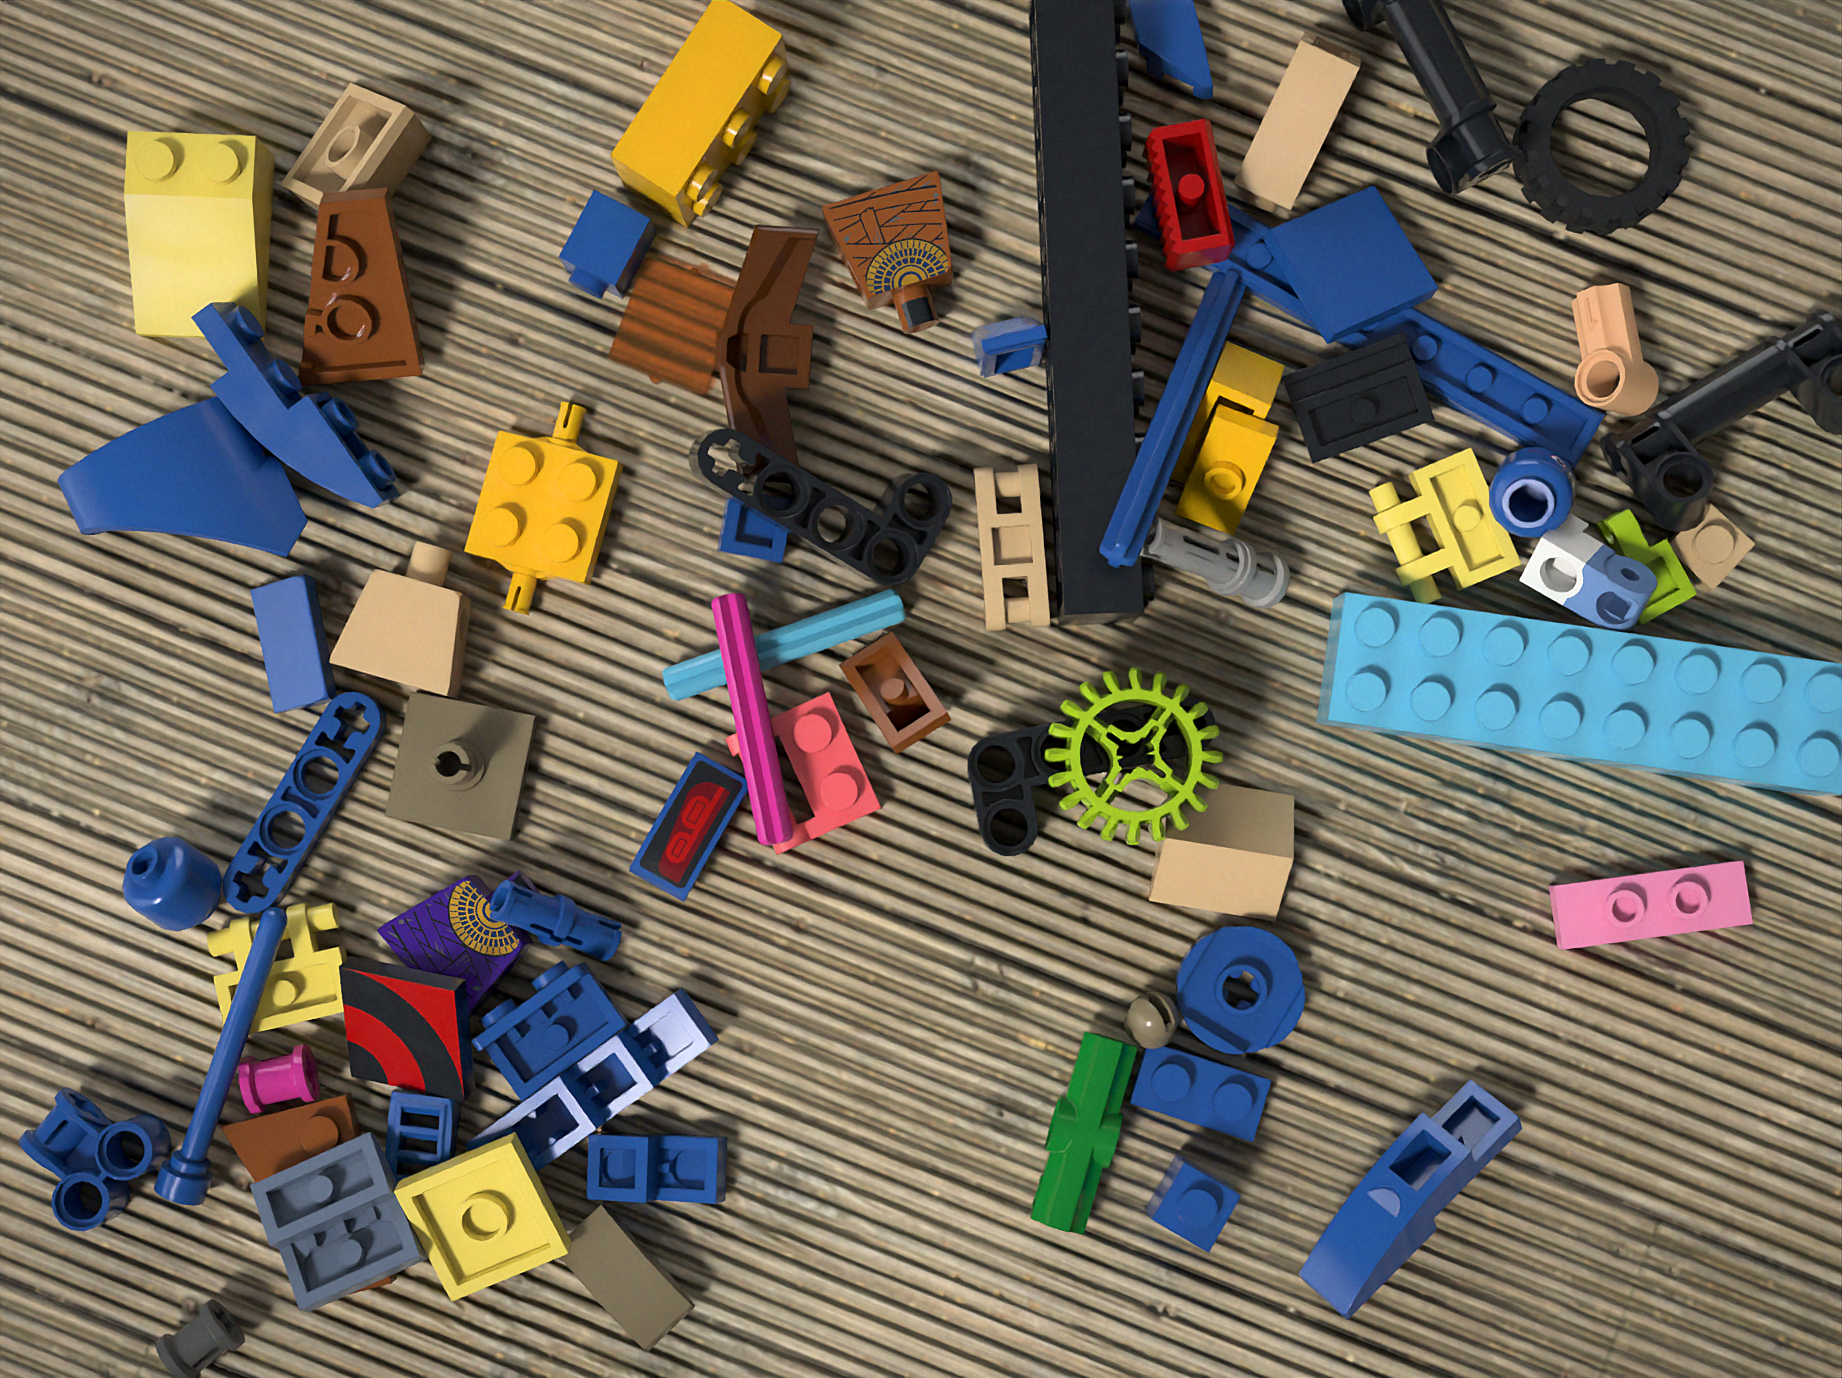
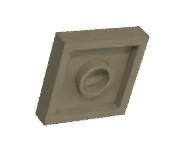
M410 691L385 817L514 841L539 717Z

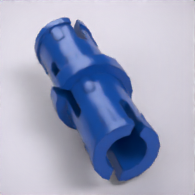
M504 880L499 884L491 899L489 910L492 912L489 915L492 920L529 931L537 935L538 940L545 945L557 947L560 944L567 947L570 946L606 961L614 955L620 944L622 931L619 929L622 926L618 921L584 911L576 907L574 901L560 894L553 897L542 895L513 881Z

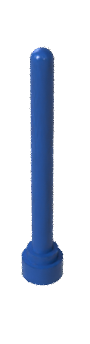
M278 907L267 909L260 919L181 1150L174 1151L171 1159L163 1161L154 1190L158 1195L169 1201L194 1206L203 1204L213 1179V1175L209 1171L211 1162L206 1156L288 922L287 914Z

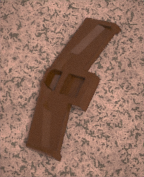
M755 224L723 327L716 333L714 367L720 374L729 428L742 432L799 467L786 389L809 390L813 325L790 324L820 231L813 228ZM756 458L754 467H743L736 463L737 472L747 477L760 464V460ZM774 473L765 480V482L790 484L788 479L779 473Z

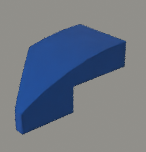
M1125 0V8L1139 54L1147 57V73L1159 79H1162L1167 74L1192 86L1194 96L1203 100L1213 98L1210 68L1193 0Z

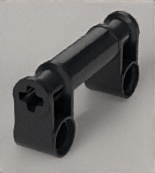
M1342 0L1348 17L1358 30L1364 32L1386 21L1441 125V130L1430 145L1426 147V157L1434 179L1449 197L1454 196L1509 168L1511 163L1522 156L1523 153L1519 145H1511L1493 113L1497 104L1493 96L1490 95L1440 0Z
M1815 309L1807 315L1806 323L1783 337H1768L1754 348L1660 404L1649 408L1645 413L1646 418L1618 435L1614 432H1609L1602 436L1600 447L1609 467L1624 484L1629 486L1660 526L1674 532L1688 531L1696 528L1705 520L1709 510L1713 487V471L1709 463L1694 448L1695 446L1787 391H1790L1808 412L1816 425L1826 432L1842 435V398L1832 393L1834 391H1842V327L1829 312L1823 309ZM1673 487H1685L1692 490L1695 495L1677 497L1667 490Z

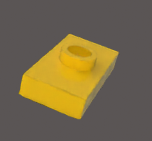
M1218 404L1174 514L1234 536L1274 445L1279 426Z

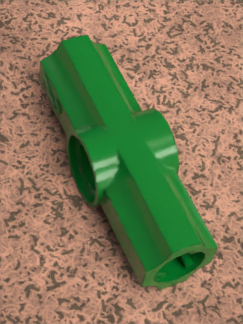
M1083 1031L1065 1096H1059L1045 1143V1151L1048 1152L1031 1205L1030 1219L1061 1231L1084 1235L1102 1169H1108L1118 1142L1123 1113L1119 1111L1125 1090L1130 1081L1133 1063L1136 1060L1137 1046L1101 1034Z

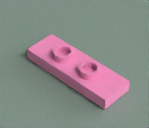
M1743 860L1548 886L1557 947L1562 950L1753 924Z

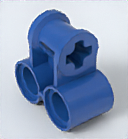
M62 1087L54 1097L57 1103L35 1130H26L18 1141L27 1155L61 1179L53 1192L51 1203L54 1216L60 1224L70 1230L86 1231L115 1219L124 1211L129 1202L130 1194L127 1180L139 1177L162 1165L170 1153L172 1141L167 1127L162 1121L153 1116L139 1115L113 1124L107 1119L102 1110L87 1097L73 1089ZM127 1131L137 1134L143 1141L145 1152L140 1163L129 1160L123 1152L122 1142ZM84 1182L92 1183L101 1193L102 1206L98 1213L88 1210L82 1203L80 1193Z

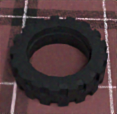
M1605 59L1588 60L1584 66L1576 67L1575 64L1560 71L1555 78L1548 80L1540 88L1519 118L1520 123L1514 131L1512 145H1519L1523 154L1512 163L1515 177L1521 176L1524 183L1521 192L1529 204L1535 201L1543 209L1539 214L1552 224L1556 220L1567 224L1565 228L1567 231L1582 234L1585 230L1595 231V235H1607L1620 228L1625 230L1631 228L1660 207L1668 196L1675 191L1682 180L1680 174L1682 169L1688 164L1690 147H1685V138L1690 134L1687 118H1680L1677 108L1681 104L1671 90L1666 93L1658 85L1662 80L1649 70L1645 74L1634 70L1636 65L1634 63L1618 60L1613 65L1606 64ZM1586 99L1611 101L1629 111L1644 129L1650 149L1648 169L1640 183L1627 193L1613 197L1589 195L1571 185L1557 169L1550 149L1551 128L1559 114L1571 104Z

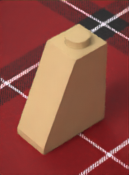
M1305 30L1234 179L1233 184L1244 188L1241 194L1244 200L1270 212H1275L1278 205L1291 210L1360 68L1362 55Z

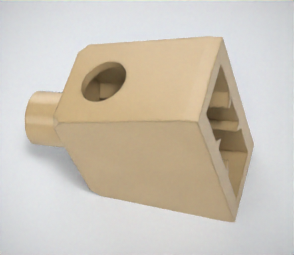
M416 541L405 577L375 569L371 573L338 639L329 663L458 699L462 685L471 598L460 592L443 588L453 552Z

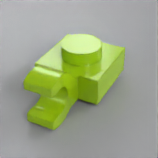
M1629 508L1622 512L1617 511L1595 523L1604 543L1616 551L1615 554L1641 562L1656 576V589L1635 626L1643 625L1697 595L1667 538L1648 545L1636 518Z

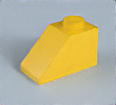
M1226 341L1170 479L1184 485L1186 484L1218 404L1265 420L1285 365Z

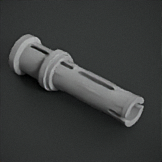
M1157 515L1154 518L1140 553L1141 556L1154 558L1183 571L1205 578L1213 591L1224 596H1236L1239 594L1247 604L1259 609L1270 608L1276 605L1284 597L1289 586L1290 572L1288 564L1282 557L1271 552H1259L1257 554L1250 544L1236 538L1226 539L1221 542L1215 541L1195 531L1172 524ZM1261 567L1272 571L1273 574L1262 571Z

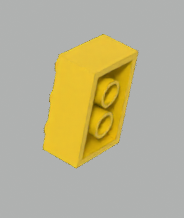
M712 0L610 154L624 188L686 228L689 227L696 214L704 218L714 207L722 192L723 185L718 183L729 164L731 162L736 165L741 164L753 147L757 133L752 129L765 110L774 113L778 109L790 89L791 80L787 78L789 69L783 35L729 0Z

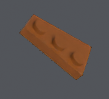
M389 187L324 193L319 203L311 267L312 280L308 310L305 315L302 360L298 371V379L301 386L422 376L425 362Z
M351 1092L221 1127L255 1183L361 1136ZM396 1275L388 1276L353 1293L391 1284L396 1280Z

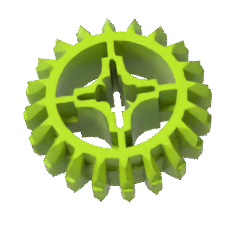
M1132 667L1128 670L1126 677L1127 688L1120 689L1114 672L1107 671L1102 674V684L1106 694L1099 696L1094 686L1089 682H1084L1078 688L1081 697L1088 704L1084 709H1081L1077 704L1069 700H1065L1061 704L1060 710L1064 715L1074 720L1071 728L1059 723H1052L1050 725L1048 733L1055 738L1066 740L1065 749H1047L1045 751V760L1049 762L1065 761L1066 772L1050 776L1048 783L1050 787H1059L1070 782L1074 792L1065 796L1059 802V806L1062 810L1066 811L1081 801L1087 807L1078 819L1077 825L1080 828L1087 829L1093 824L1098 815L1105 819L1100 834L1102 840L1111 841L1116 834L1119 823L1126 825L1125 838L1127 844L1137 845L1141 837V824H1147L1153 841L1159 842L1166 838L1161 819L1168 817L1172 825L1179 831L1189 827L1187 817L1180 810L1184 803L1199 813L1206 810L1208 807L1206 801L1193 791L1196 785L1205 789H1216L1218 787V778L1201 773L1203 764L1221 763L1223 761V753L1216 750L1203 752L1201 741L1213 739L1220 732L1216 725L1208 726L1198 731L1193 720L1203 716L1208 711V706L1205 702L1195 704L1187 712L1180 705L1189 694L1190 687L1181 683L1168 697L1162 694L1167 681L1166 673L1156 672L1151 679L1149 689L1141 688L1142 674L1140 668ZM1121 703H1140L1156 709L1142 727L1135 732L1121 731L1112 724H1106L1096 716L1102 710ZM1171 722L1177 727L1185 747L1186 762L1182 779L1172 773L1173 770L1163 762L1159 753V743ZM1152 729L1153 734L1145 743L1149 753L1143 756L1150 757L1148 767L1158 773L1159 776L1150 769L1144 770L1143 768L1136 767L1128 773L1122 774L1114 784L1115 777L1122 769L1117 760L1123 758V756H1117L1119 746L1108 739L1107 736L1117 744L1121 742L1124 745L1130 746L1145 738ZM1084 733L1093 738L1095 743L1104 750L1109 761L1106 775L1095 792L1088 785L1080 764V747ZM1132 780H1143L1155 788H1160L1170 796L1160 805L1146 811H1126L1110 805L1118 793L1122 792L1125 786Z

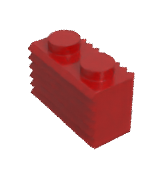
M1204 118L1153 128L1148 135L1142 157L1147 160L1144 169L1149 172L1146 181L1152 184L1149 194L1154 196L1151 206L1157 209L1154 218L1159 221L1156 230L1162 233L1159 243L1164 245L1161 255L1167 258L1164 267L1173 272L1228 260L1227 257H1229L1234 248L1235 240L1210 119Z

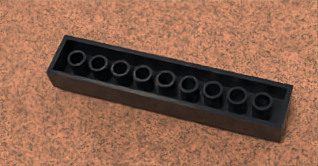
M1029 0L1028 17L1043 324L1047 333L1044 353L1057 625L1133 623L1144 612V607H1148V602L1154 601L1152 562H1141L1140 555L1138 561L1133 566L1120 565L1119 568H1115L1108 564V559L1100 554L1099 551L1103 536L1146 435V432L1135 433L1134 418L1139 417V407H1144L1145 401L1143 368H1132L1131 355L1136 353V343L1141 342V310L1139 304H1128V293H1132L1133 279L1138 278V248L1136 240H1125V231L1129 230L1130 215H1134L1135 212L1133 176H1122V168H1126L1127 152L1131 151L1132 146L1130 112H1119V107L1123 106V88H1128L1127 48L1116 49V45L1120 44V25L1125 24V0Z

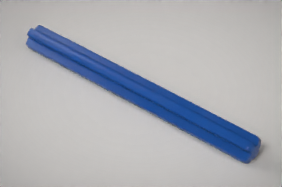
M1228 269L1226 274L1216 271L1209 279L1101 541L1100 554L1108 559V564L1112 567L1119 568L1120 565L1133 566L1138 561L1245 294L1246 285L1237 280L1239 273L1235 270Z

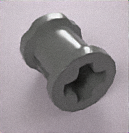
M210 1299L199 1308L200 1314L176 1334H164L156 1341V1351L161 1361L175 1378H201V1371L228 1349L235 1351L245 1343V1337L239 1324L218 1301Z

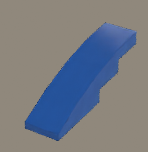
M681 988L467 1142L465 1146L468 1151H471L516 1132L537 1172L711 1047L719 1038L684 989Z

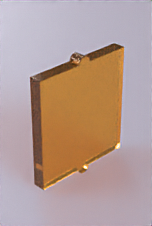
M646 257L608 354V361L648 375L651 382L655 385L665 381L705 396L716 369L714 367L716 333L723 327L735 289L703 278L700 271L696 268H692L687 272Z

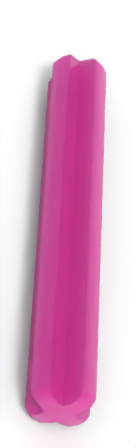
M742 593L724 594L714 598L711 606L757 837L762 845L780 844L793 838V829L747 599Z

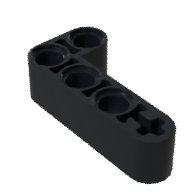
M731 428L709 430L699 435L692 443L689 452V466L694 476L703 484L862 579L875 584L896 586L909 581L919 569L949 517L952 508L950 489L939 476L931 473H906L894 478L889 483L875 508L871 511L742 432ZM729 443L731 448L728 456L731 460L743 467H754L757 458L760 460V464L747 477L732 469H720L715 474L712 471L715 459L708 454L709 448L722 447ZM774 473L782 474L791 485L789 502L778 510L771 508L765 502L762 493L765 480ZM746 480L743 491L739 490L738 486ZM918 483L927 490L930 496V506L923 517L914 519L905 508L904 498L909 488ZM830 506L837 507L845 518L844 532L833 542L826 541L818 530L819 516L825 508ZM888 538L896 545L899 559L892 571L881 574L873 564L872 554L875 546L880 541Z
M1186 697L1180 705L1187 712L1192 706L1202 701L1193 697ZM1140 705L1100 713L1096 716L1108 725L1114 722H1123L1137 731L1146 722L1144 715L1153 714L1156 709L1148 705ZM1209 707L1203 716L1196 719L1199 724V730L1215 725V719ZM1070 719L1055 723L1063 724L1071 728V726L1074 723V720ZM1052 723L990 735L979 740L970 751L967 759V775L979 834L984 845L991 852L1001 856H1016L1026 852L1035 842L1038 834V819L1031 787L1049 784L1048 778L1050 776L1066 772V770L1049 768L1041 757V745L1047 737L1051 736L1048 730ZM1151 730L1145 738L1138 741L1135 752L1130 757L1117 760L1122 769L1149 764L1150 757L1143 755L1149 753L1145 743L1152 735ZM1084 733L1080 747V764L1084 777L1106 773L1109 762L1106 753L1095 743L1093 738ZM1181 735L1162 737L1159 743V753L1163 761L1186 757ZM1212 739L1201 741L1202 749H1204L1212 741ZM1000 747L1011 755L1014 769L1006 781L991 783L980 775L977 768V760L985 749ZM1003 809L1017 811L1023 816L1026 823L1024 838L1013 846L998 844L990 832V823L993 816Z

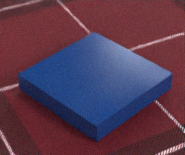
M1374 185L1269 229L1263 240L1327 344L1429 300L1439 288Z

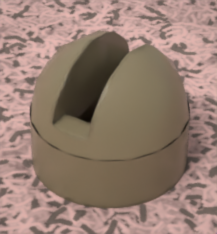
M1149 991L1139 995L1131 1003L1125 1016V1031L1133 1042L1144 1048H1161L1171 1041L1178 1027V1008L1174 1001L1164 993Z

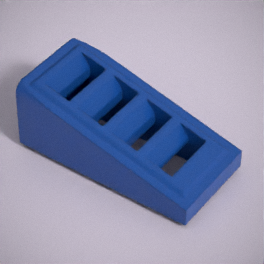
M1022 316L979 326L973 330L971 339L980 376L987 378L1038 366L1042 362L1047 342L1045 325L1034 318H1024Z
M400 1087L392 1090L385 1157L397 1183L399 1180L411 1176L402 1174L403 1162L435 1166L455 1157L462 1101ZM410 1113L440 1116L439 1128L409 1124ZM406 1139L438 1141L437 1153L405 1149Z

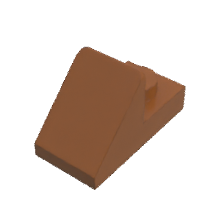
M892 631L839 664L847 680L896 755L952 720Z

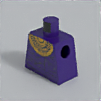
M517 870L507 879L529 890L540 893L531 880L520 870ZM468 875L385 923L377 930L408 968L466 979L469 1019L478 1011L534 943L524 929L497 922L490 918L489 914L492 911L489 908L495 890L492 892L478 875Z

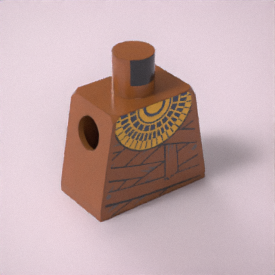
M936 170L822 206L826 230L868 310L894 303L904 334L920 332L937 325L940 320L931 291L951 285L953 278L938 171Z

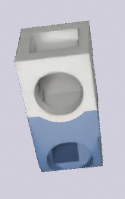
M1569 513L1567 520L1559 528L1548 530L1541 537L1519 581L1600 627L1618 632L1629 631L1634 628L1656 589V576L1641 562L1615 554L1616 551L1586 534L1585 531L1589 524Z

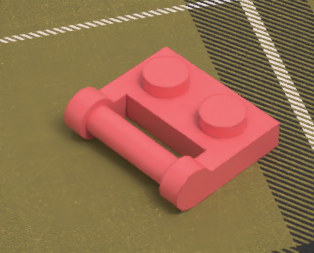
M829 692L770 718L774 739L780 737L815 815L814 818L797 824L788 804L793 838L787 842L772 845L776 855L881 809ZM735 733L725 738L732 757L739 755L742 761L738 736Z

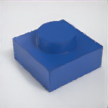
M763 494L765 502L776 510L784 507L790 500ZM726 498L717 552L782 563L787 533Z

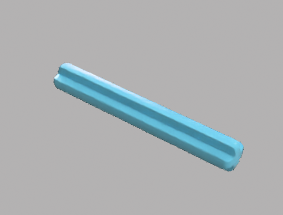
M890 588L755 636L761 672L902 622L906 618V612L899 593L896 589ZM720 649L672 665L662 671L668 695L675 701H680L727 684Z

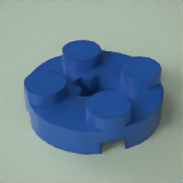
M1221 926L1196 940L1184 954L1175 978V1004L1181 1012L1187 1027L1205 1044L1228 1054H1246L1270 1048L1283 1041L1292 1032L1304 1009L1305 986H1303L1302 973L1298 967L1299 963L1294 952L1280 938L1268 931L1252 926ZM1243 971H1246L1253 976L1250 981V988L1257 992L1256 997L1251 1004L1240 1000L1235 1007H1232L1226 1002L1229 992L1223 987V983L1228 976L1238 978L1242 975Z

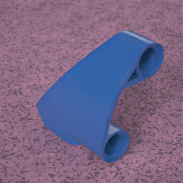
M218 396L181 408L129 431L90 453L65 470L57 479L80 533L84 535H96L107 531L177 534L228 542L287 557L308 522L281 463L273 455L266 456L260 442L231 414Z

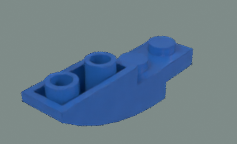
M211 302L191 317L229 370L209 386L231 414L256 440L285 464L312 482L343 498L374 509L390 504L401 496L393 485V482L396 481V475L391 465L378 451L374 449L369 451L355 431L359 428V423L347 404L338 397L332 398L328 392L310 394L302 398L298 393L302 386L297 375L283 360L279 358L275 360L261 341V338L264 337V331L248 309L241 305L237 307L234 302Z
M1472 1079L1432 1118L1422 1112L1374 1164L1337 1212L1299 1272L1301 1279L1348 1320L1437 1230L1434 1218L1522 1130L1520 1118Z

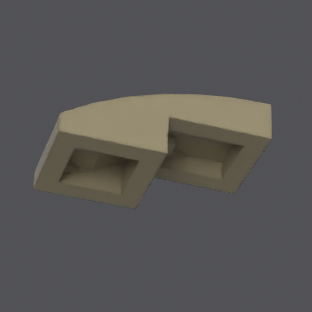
M600 1205L568 1235L572 1241L569 1253L561 1256V1259L599 1304L644 1350L649 1351L695 1307L694 1303L661 1262L644 1251L611 1208Z

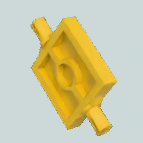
M567 402L560 403L561 407L552 438H528L498 430L464 552L470 555L499 562L506 569L513 572L503 609L528 616L538 579L543 581L564 579L590 586L624 466L617 460L587 453L576 444L587 409L575 404L571 405Z

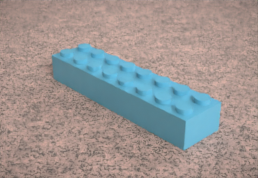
M1345 592L1333 599L1316 724L1811 796L1842 795V664L1349 592Z

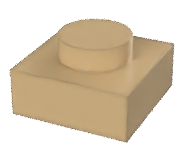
M1711 503L1709 504L1705 520L1701 524L1688 531H1676L1668 540L1687 576L1705 593L1713 591L1755 545L1749 537Z

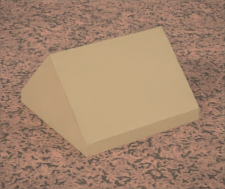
M350 83L280 185L317 211H319V203L324 193L389 187L390 197H392L432 137L417 115L406 105Z
M1220 783L1216 789H1205L1196 785L1193 792L1202 797L1208 804V807L1204 812L1199 813L1184 803L1180 810L1187 817L1189 827L1182 831L1175 828L1168 817L1161 819L1166 838L1157 842L1148 901L1275 921L1294 860V795ZM1165 793L1164 801L1170 797L1167 793Z

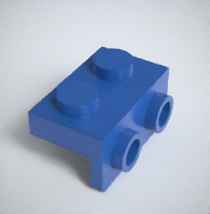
M564 960L560 961L532 982V985L538 992L519 1007L510 998L479 1020L485 1031L471 1042L478 1051L485 1049L521 1101L530 1097L630 1024L586 962L579 963L569 969Z

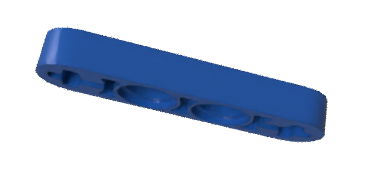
M345 692L336 696L325 708L225 872L222 880L223 893L227 902L235 910L244 913H261L269 908L276 907L284 899L384 735L387 727V716L382 704L374 697L359 692ZM363 704L366 707L363 718L370 723V726L366 733L354 731L343 747L355 750V754L350 761L341 751L324 747L322 743L326 736L333 741H340L348 726L346 721L341 719L342 712L345 709L357 711ZM319 757L330 758L336 764L339 773L335 787L324 794L314 792L306 782L305 773L308 765ZM286 811L298 814L305 824L303 840L297 846L289 849L280 846L272 835V826L275 819ZM259 845L269 855L287 859L288 864L285 869L279 864H271L263 876L262 883L269 888L267 896H253L249 900L245 897L248 886L241 881L243 874L258 873L268 857L256 855Z

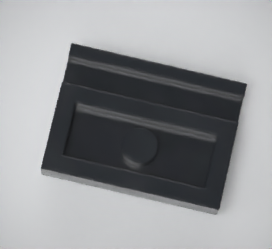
M1404 332L1282 376L1312 464L1435 420Z

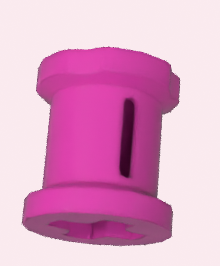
M307 1044L295 1046L291 1054L259 1061L253 1055L240 1059L239 1084L245 1106L251 1114L263 1112L267 1104L299 1097L305 1102L317 1100L319 1097L320 1085L317 1065L311 1048Z

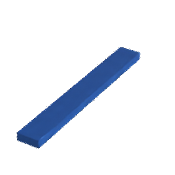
M1149 194L1132 227L1159 242L1162 233L1156 230L1159 221L1154 218L1157 209L1151 206L1154 196ZM1227 203L1235 240L1234 248L1229 257H1227L1228 260L1204 265L1203 267L1213 273L1217 271L1226 274L1228 269L1235 270L1239 273L1237 280L1246 285L1247 292L1319 331L1263 241L1269 229L1272 228ZM1414 307L1336 340V342L1354 351L1404 332L1425 392L1523 447H1544L1557 452L1570 464L1572 470L1576 468L1605 416L1602 412Z

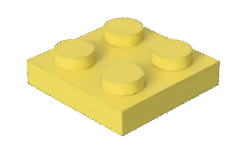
M516 1132L399 1180L394 1190L451 1302L569 1253L572 1241Z

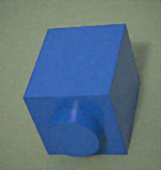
M594 190L565 243L559 259L566 270L572 273L568 281L575 287L599 299H602L606 291L623 299L657 232L651 218Z
M1176 1153L1145 1210L1153 1221L1209 1253L1241 1195L1231 1184Z

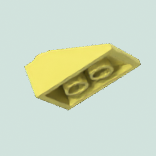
M128 131L124 200L137 335L206 339L191 317L211 302H234L237 307L241 305L254 315L264 331V337L261 338V341H265L275 156L256 136Z

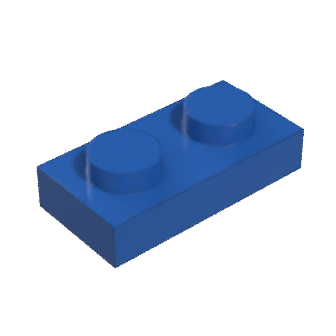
M1168 1046L1157 1049L1144 1048L1128 1102L1253 1142L1272 1080Z

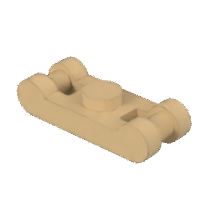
M1037 463L1017 465V471L993 473V467L973 468L986 631L1006 630V624L1030 622V628L1050 627ZM1019 496L1021 513L997 514L996 498ZM1027 579L1028 597L1004 598L1002 580Z

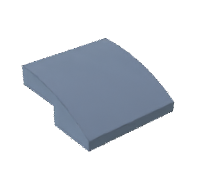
M371 1132L250 1185L269 1245L280 1251L300 1311L309 1313L428 1259L423 1246L394 1193L398 1183L375 1135Z

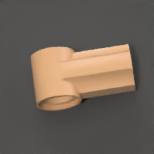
M1621 283L1604 286L1595 285L1576 293L1577 297L1571 303L1582 362L1579 364L1575 374V389L1578 397L1585 404L1626 416L1643 413L1648 410L1656 399L1659 390V379L1655 369L1643 361L1629 286ZM1620 375L1618 387L1614 391L1616 378Z

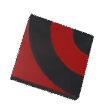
M350 956L339 966L351 1077L465 1102L476 1090L466 979Z

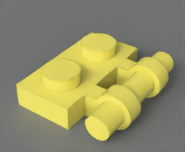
M1472 448L1410 473L1408 477L1417 498L1403 504L1399 500L1392 481L1368 491L1378 513L1373 517L1380 535L1387 533L1401 566L1395 569L1403 587L1409 585L1415 601L1418 603L1429 604L1442 598L1432 575L1444 569H1449L1456 588L1460 591L1522 564L1508 532L1495 520L1489 507V487ZM1426 516L1440 548L1439 551L1427 556L1423 555L1410 525V522Z
M308 902L287 907L288 922L281 941L291 939L294 957L273 963L249 1034L344 1012L339 966L347 960L345 946L319 951L317 943V932L340 926L339 913L335 903L311 907ZM251 915L231 920L230 927L207 933V943L211 955L216 957L234 952L238 971L213 977L223 1025L260 920L256 921Z

